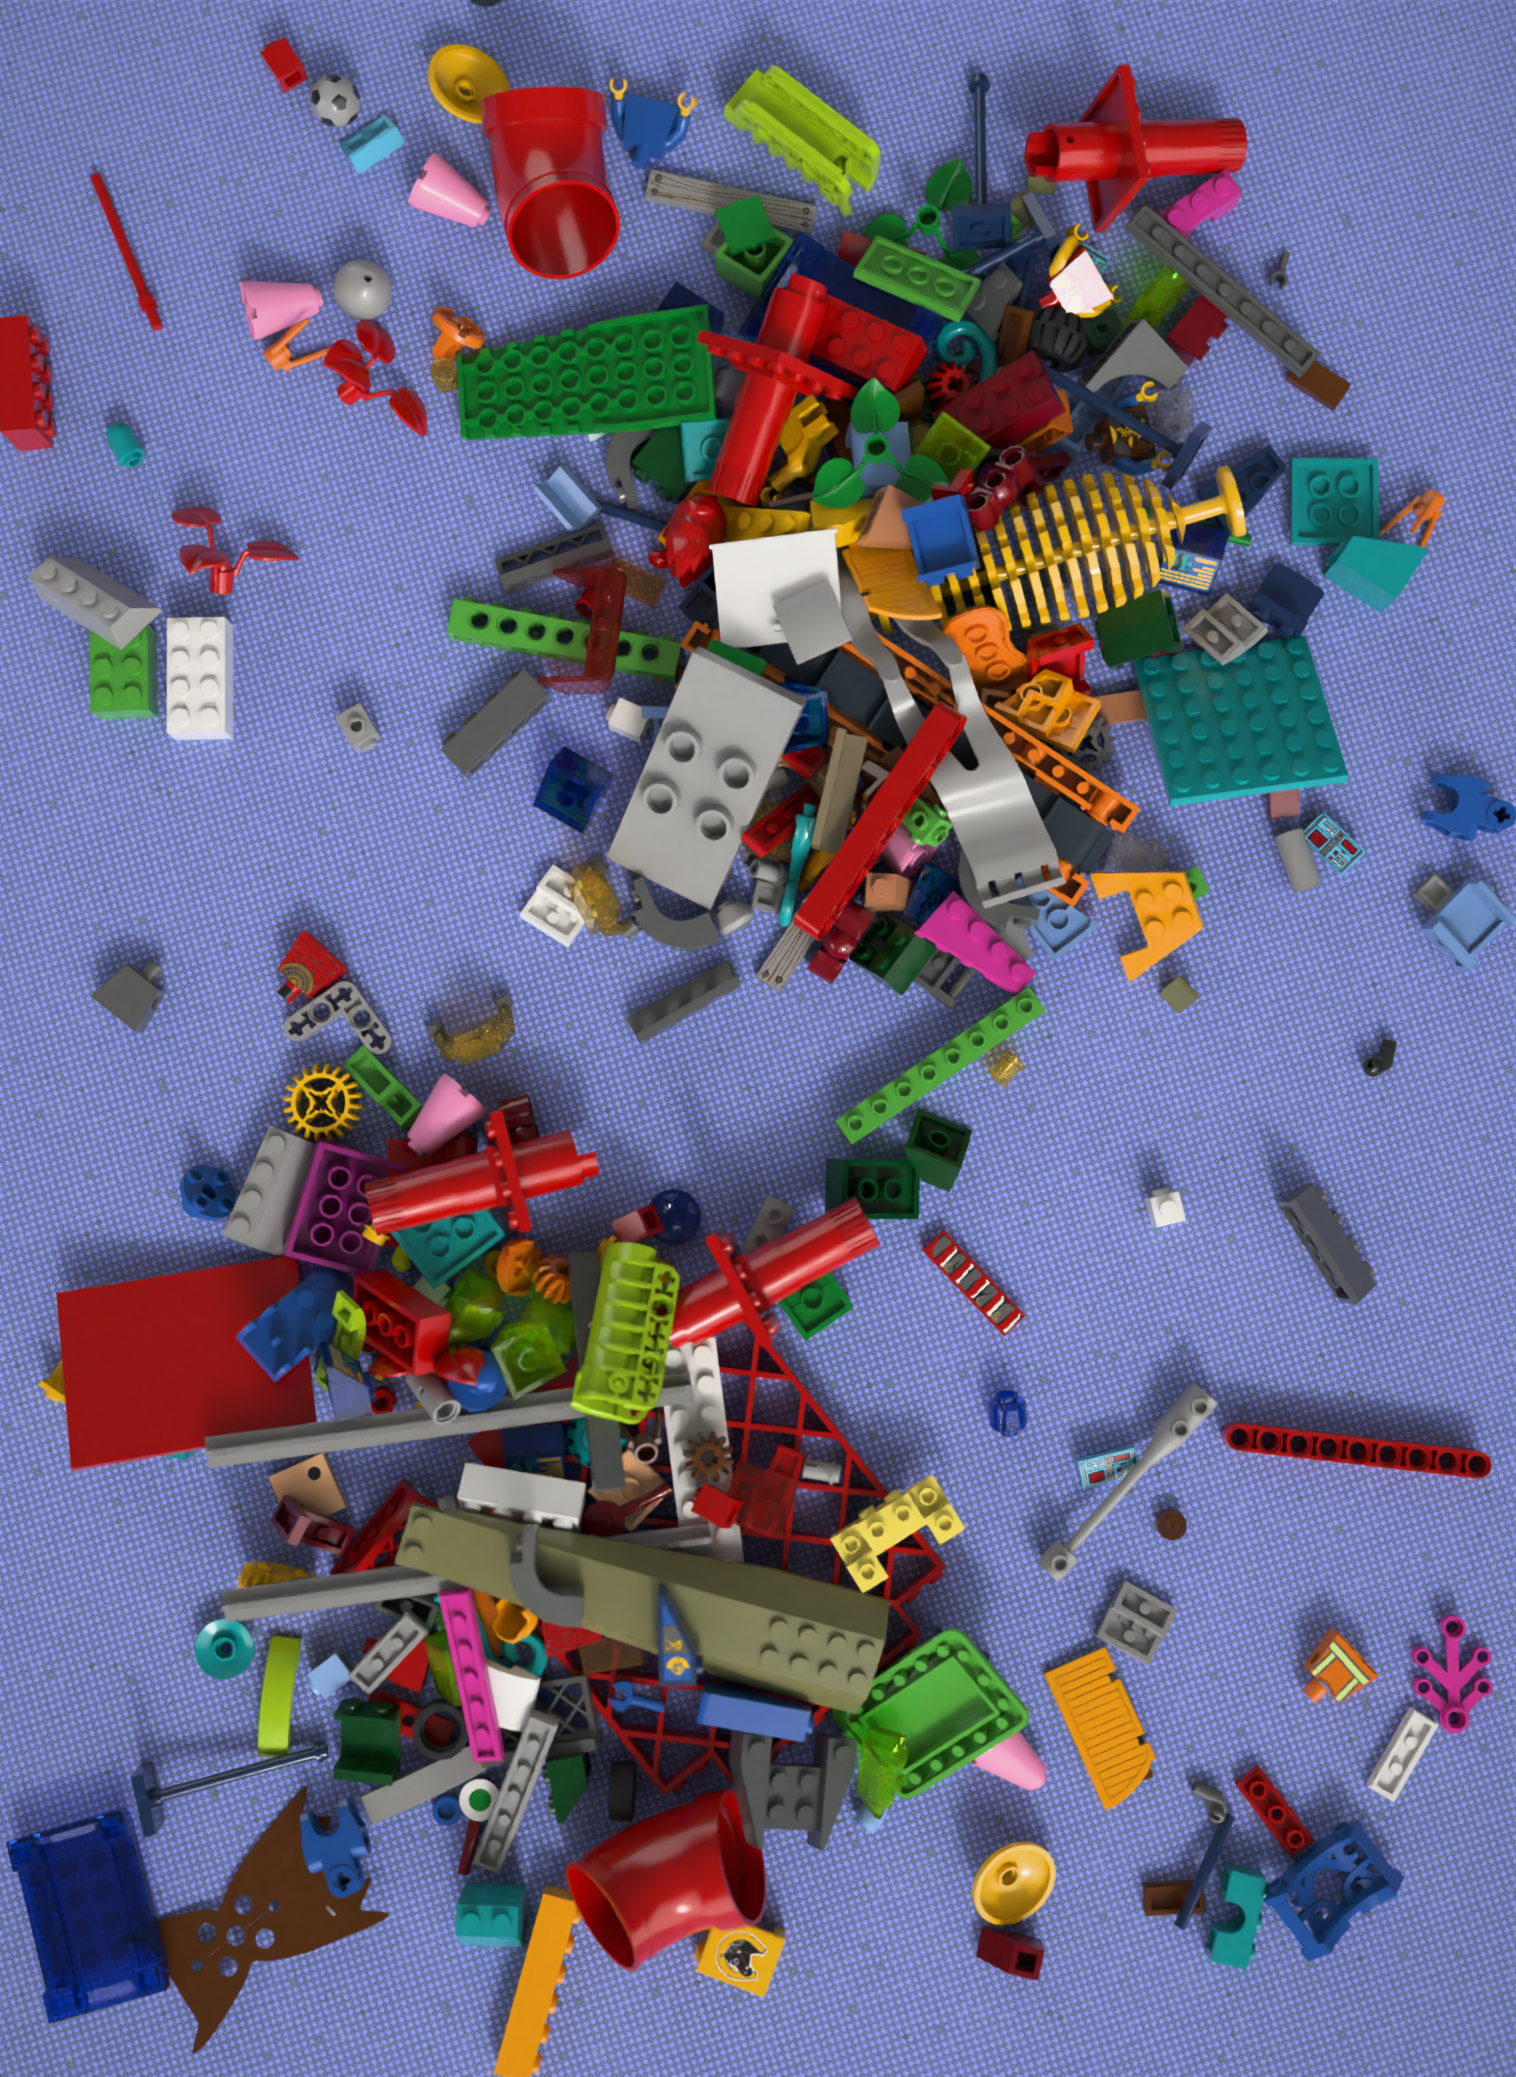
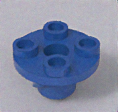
M198 1165L189 1169L183 1175L180 1182L183 1210L194 1218L200 1217L210 1221L225 1218L233 1211L236 1204L235 1190L230 1182L231 1177L229 1173L224 1169H216L207 1165Z
M484 1350L481 1351L484 1354L485 1360L475 1386L445 1378L449 1392L460 1403L461 1407L470 1412L490 1409L503 1398L507 1389L508 1377L504 1365L495 1355Z

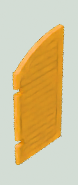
M856 541L843 546L848 549L842 550L841 554L859 592L869 593V595L862 597L869 612L906 620L941 618L942 613L929 587H927L926 583H919L916 576H919L911 550L862 547L855 544Z
M1106 1646L1044 1673L1105 1811L1125 1800L1142 1782L1152 1761L1157 1759L1149 1741L1139 1744L1137 1737L1145 1732L1121 1679L1110 1680L1108 1674L1115 1671L1116 1668Z

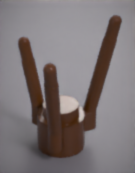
M662 1407L655 1408L652 1435L639 1433L632 1437L625 1424L618 1421L619 1429L627 1440L628 1446L632 1448L636 1461L644 1466L653 1462L658 1456L657 1445L661 1443Z

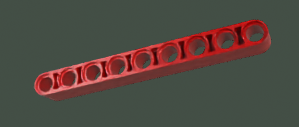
M942 701L934 706L794 918L795 926L817 941L822 940L827 935L964 729L967 716Z
M1238 1421L1226 1423L1221 1430L1223 1443L1234 1450L1476 1479L1486 1477L1492 1468L1489 1456L1471 1448ZM1240 1428L1243 1432V1438L1239 1443L1233 1444L1230 1438L1233 1430ZM1265 1432H1271L1272 1443L1267 1447H1262L1260 1443L1261 1436ZM1299 1435L1302 1439L1301 1447L1297 1450H1292L1290 1441L1294 1436ZM1325 1439H1330V1451L1322 1454L1320 1443ZM1355 1442H1359L1361 1446L1359 1455L1351 1457L1349 1452L1350 1446ZM1389 1446L1390 1456L1382 1461L1379 1457V1452L1382 1447ZM1418 1449L1420 1458L1416 1463L1411 1464L1409 1455L1411 1451ZM1447 1452L1449 1463L1445 1467H1440L1439 1457ZM1477 1456L1479 1460L1478 1467L1471 1471L1469 1460Z

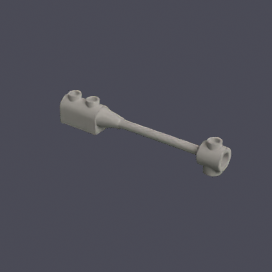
M1191 1383L1152 1426L1156 1429V1432L1138 1463L1064 1545L1056 1539L1038 1559L1037 1563L1057 1582H1060L1079 1561L1073 1555L1074 1551L1151 1465L1154 1466L1173 1450L1179 1449L1215 1409L1218 1405L1217 1402L1199 1386Z

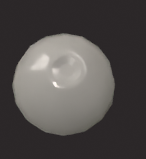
M358 258L347 262L337 271L333 281L334 298L338 307L346 315L356 320H371L377 318L388 309L392 300V282L388 273L380 264L370 259Z

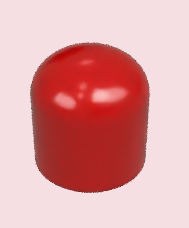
M587 588L575 603L577 611L584 617H594L604 603L603 595L595 588ZM585 605H587L591 610H587L585 608Z

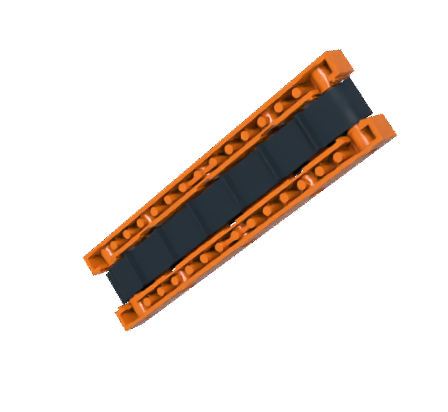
M717 598L703 618V620L716 629L712 628L710 630L711 627L708 624L704 623L702 625L695 621L680 644L682 648L691 654L699 646L707 650L712 639L721 642ZM877 633L884 646L895 657L900 675L911 696H916L932 708L942 701L958 711L952 684L949 680ZM850 641L840 645L838 649L829 650L799 665L788 643L746 648L767 661L763 678L787 689V684H790L784 679L787 675L802 686L823 690L825 737L818 738L831 747L834 746L837 728L847 729V734L868 738L863 765L868 760L875 763L891 751L881 744L883 740L894 747L900 744L904 751L908 747L895 719L883 680L877 669L857 651ZM915 701L921 714L926 719L931 711ZM981 702L991 724L1011 752L1017 764L1035 776L1032 779L1022 772L1040 817L1055 846L1059 859L1058 865L1066 884L1047 890L1074 907L1090 884V882L1083 878L1084 875L1078 871L1075 873L1076 870L1074 868L1076 867L1086 875H1089L1116 836L1103 827V825H1109L1107 828L1110 830L1124 833L1141 808ZM963 729L949 751L965 769L973 770L978 766V760ZM936 790L935 793L925 799V801L932 804L935 802L944 808ZM1060 793L1078 804V807L1075 808L1058 795ZM1047 864L1042 865L1043 877L1046 882L1050 881L1051 877Z

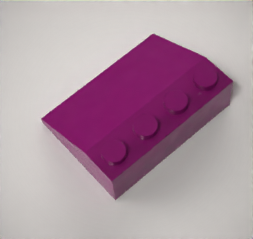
M318 1137L283 1246L284 1255L357 1275L373 1272L381 1246L362 1236L366 1228L364 1225L370 1226L373 1222L364 1183L386 1178L387 1167L398 1169L397 1175L402 1174L406 1165L389 1161L387 1158L343 1143Z

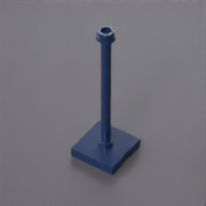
M982 73L973 75L969 82V91L974 94L976 205L952 206L953 251L998 249L1011 244V203L987 204L985 93L990 89V81Z
M1033 192L1022 197L1031 229L1029 234L961 270V272L975 277L1033 245L1040 247L1048 263L1051 264L1060 246L1057 234ZM905 300L896 306L894 302L889 303L890 306L886 307L885 310L891 323L894 324L898 319H901L902 315L919 306Z
M1041 359L1054 384L1172 454L1171 457L1175 460L1163 479L1162 485L1171 490L1184 477L1211 431V426L1201 422L1190 433L1185 443L1180 442L1178 444L1052 369V362L1050 360L1045 361Z
M316 1740L314 1741V1747L163 1789L157 1785L152 1761L140 1764L130 1779L143 1837L156 1835L165 1821L162 1807L163 1801L317 1759L318 1764L323 1763L325 1759H329L326 1741L320 1742Z

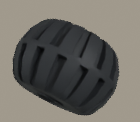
M1041 307L1034 310L1026 354L1033 350L1040 360H1050L1052 362L1051 368L1059 373H1068L1074 370L1083 361L1088 352L1089 333L1086 324L1079 316L1071 311L1066 313V310L1062 308L1047 307L1044 311Z

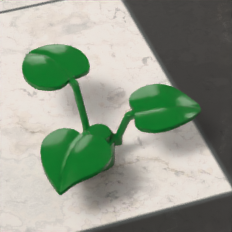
M957 158L944 164L929 178L925 187V199L930 205H924L917 211V222L912 223V227L907 233L905 222L899 216L884 214L874 219L862 235L872 238L878 235L899 245L909 247L906 239L910 238L919 229L924 235H935L943 252L946 254L938 262L961 271L980 261V256L976 250L953 251L952 248L950 252L939 230L941 226L939 213L944 208L952 212V206L966 205L972 198V182L962 158ZM983 272L975 276V278L980 279L982 282Z
M876 378L870 379L861 388L851 408V422L855 430L861 434L873 431V435L868 437L864 444L865 456L855 471L851 462L842 458L831 459L822 465L816 476L812 494L813 501L821 506L839 509L852 506L858 502L865 492V483L858 475L863 471L868 462L879 465L886 460L889 461L902 474L897 481V489L924 504L933 501L931 489L934 485L949 486L944 471L932 458L921 454L912 455L908 458L904 469L893 458V455L889 453L888 441L884 436L879 435L878 431L888 432L896 426L900 417V407L893 394L884 388Z

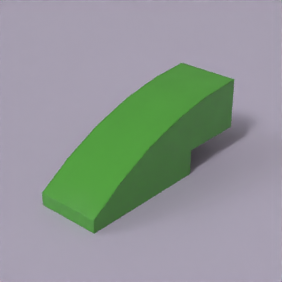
M362 1045L342 1066L402 1128L409 1132L424 1105L373 1053Z

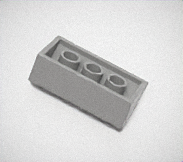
M48 557L28 575L41 600L120 650L162 612L158 606L80 558Z
M269 1126L224 1229L223 1236L280 1257L285 1256L283 1246L315 1142L280 1127Z

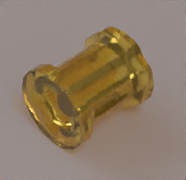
M448 358L435 360L430 368L435 386L443 393L453 392L458 387V375L454 363Z
M1008 1050L1004 1053L1005 1057L993 1069L989 1068L987 1070L990 1077L1005 1089L1009 1086L1008 1082L1018 1071H1023L1026 1068Z

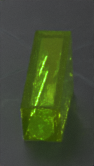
M1167 266L1140 294L1118 334L1131 319H1145L1156 331L1185 296L1191 285Z

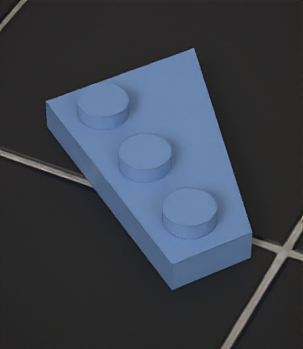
M1018 877L1016 879L1019 890L1024 889L1022 877ZM1048 890L1008 901L1009 903L1040 909L1036 926L1030 925L1028 929L1053 961L1101 926Z

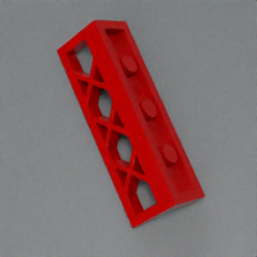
M402 1478L329 1574L393 1566L402 1540L401 1538L393 1541V1535L397 1530L406 1527L412 1503H421L435 1508L439 1506L436 1502L420 1494L411 1482ZM387 1552V1558L382 1563L374 1565V1560L378 1554Z

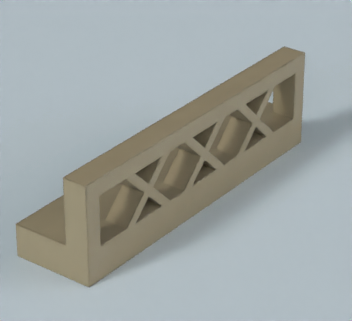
M837 728L811 842L814 850L837 854L846 839L868 743V738L847 734V729Z

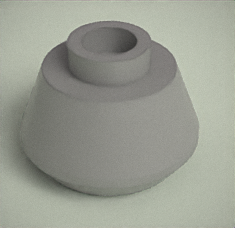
M733 899L721 904L718 907L720 912L716 915L719 933L725 936L737 932L754 919L753 910L741 901L734 902Z

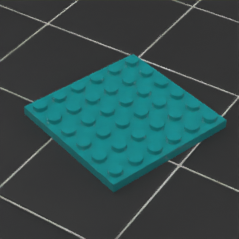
M1306 636L1257 642L1240 656L1223 666L1204 649L1181 652L1176 655L1167 654L1159 655L1156 658L1145 657L1134 660L1133 668L1169 807L1347 782L1349 774Z

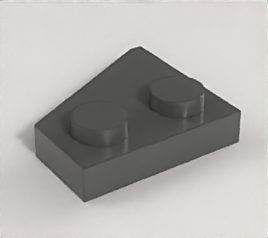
M1004 262L980 284L966 310L993 342L1000 335L997 330L1003 319L1005 305H1012L1023 286L1021 281Z

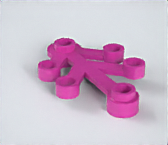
M1447 1614L1439 1622V1630L1445 1636L1446 1671L1432 1658L1430 1651L1426 1648L1418 1646L1411 1652L1412 1660L1419 1666L1425 1667L1447 1689V1702L1433 1690L1432 1683L1425 1677L1415 1678L1412 1682V1689L1419 1696L1425 1697L1439 1711L1438 1719L1440 1725L1446 1731L1460 1733L1469 1724L1470 1717L1468 1712L1483 1696L1491 1694L1493 1686L1488 1679L1478 1676L1472 1681V1690L1461 1701L1460 1689L1482 1666H1486L1491 1662L1492 1655L1488 1649L1476 1646L1471 1651V1659L1459 1670L1458 1640L1465 1635L1466 1624L1460 1617L1454 1614ZM1449 1621H1454V1629L1447 1631L1446 1624ZM1424 1651L1426 1658L1423 1661H1418V1653ZM1480 1651L1485 1652V1658L1482 1661L1477 1660V1654ZM1483 1681L1486 1682L1485 1690L1479 1691L1478 1684ZM1421 1682H1426L1427 1688L1420 1692L1418 1685ZM1452 1712H1456L1457 1719L1450 1722L1449 1715Z

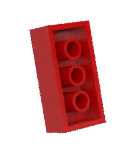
M826 294L823 305L827 309L809 359L863 385L870 379L876 378L893 395L909 386L928 350L922 337Z
M28 315L0 318V432L19 451L54 448L53 438H56L57 435L55 422L51 418V410H54L55 403L53 395L49 390V382L53 380L52 370L47 362V354L51 352L48 337L43 335L39 326L35 325Z
M385 1269L354 1275L353 1301L364 1312L366 1321L364 1340L414 1376L434 1372V1362L449 1354L448 1341L451 1313Z

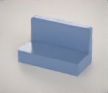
M566 465L559 466L547 482L535 484L532 488L569 531L586 528L602 509V506Z

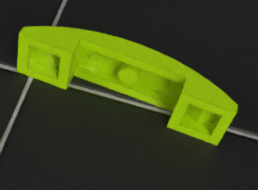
M343 1290L337 1292L332 1310V1315L338 1320L332 1346L358 1361L366 1333L364 1312ZM329 1353L320 1358L315 1380L332 1397H335L343 1389L350 1376L333 1366Z
M272 1635L260 1705L258 1757L275 1758L290 1753L292 1736L290 1725L296 1672L300 1664L302 1638Z

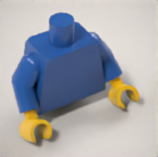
M613 77L609 84L611 91L615 93V97H612L611 120L617 138L623 141L625 151L633 153L631 165L637 169H647L650 157L659 160L663 159L667 152L674 150L685 139L691 119L689 112L696 108L698 100L696 96H693L691 105L687 107L684 103L686 92L679 95L678 105L628 93L626 98H624L623 92L628 88V81L626 78H623L624 87L622 90H617L614 87L615 78Z

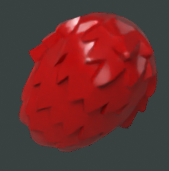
M694 493L693 496L682 500L668 519V525L662 534V537L666 538L665 547L671 576L673 578L677 576L683 588L688 587L694 580L696 581L714 563L713 551L709 549V545L724 543V537H727L725 528L727 526V518L722 506L718 503L717 496Z

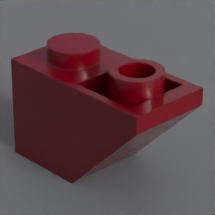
M982 1925L975 1955L977 1958L1008 1974L1039 1981L1045 1949L1039 1938Z

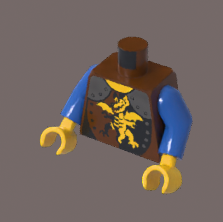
M1151 381L1146 382L1142 386L1140 393L1136 394L1133 392L1116 400L1113 405L1150 426L1146 405H1140V402L1143 400L1153 402L1157 399L1158 393L1152 396L1145 394V390L1153 387L1155 383ZM1102 413V419L1094 426L1095 432L1087 433L1085 436V447L1088 451L1099 450L1101 462L1104 465L1113 466L1114 469L1128 475L1135 476L1154 472V468H1159L1162 472H1168L1173 464L1161 463L1163 459L1171 458L1172 454L1163 450L1157 455L1153 442Z

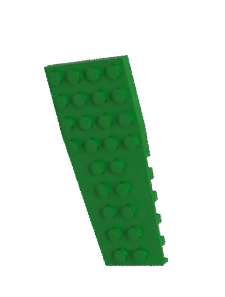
M708 304L623 316L587 324L588 328L574 331L573 328L561 330V334L546 337L543 334L533 337V341L519 344L517 341L508 342L506 347L493 350L486 347L479 349L480 353L463 356L462 353L457 354L461 436L464 440L469 441L620 433L679 426L680 422L716 421L713 355L706 352L707 346L697 342L700 330L711 332Z

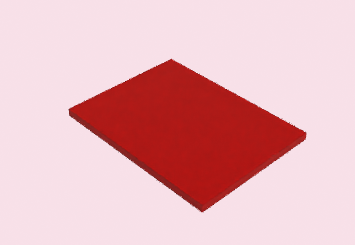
M283 1256L56 1293L71 1470L77 1471L206 1449L205 1438L209 1436L318 1422L310 1355L305 1357L275 1383L235 1338L252 1320L260 1317L273 1303H277L301 1283L298 1259Z

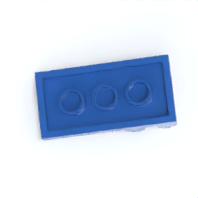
M321 1266L281 1300L273 1303L260 1317L252 1320L235 1338L276 1383L336 1332L338 1320L332 1315V1310L337 1292L343 1290L352 1300L353 1292L331 1267Z

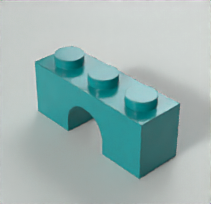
M1228 1862L1225 1863L1219 1892L1225 1901L1239 1905V1914L1233 1922L1228 1924L1212 1921L1205 1950L1212 1962L1247 1970L1248 1962L1254 1959L1256 1945L1253 1940L1255 1932L1259 1931L1262 1925V1912H1260L1262 1901L1269 1893V1883L1261 1871Z

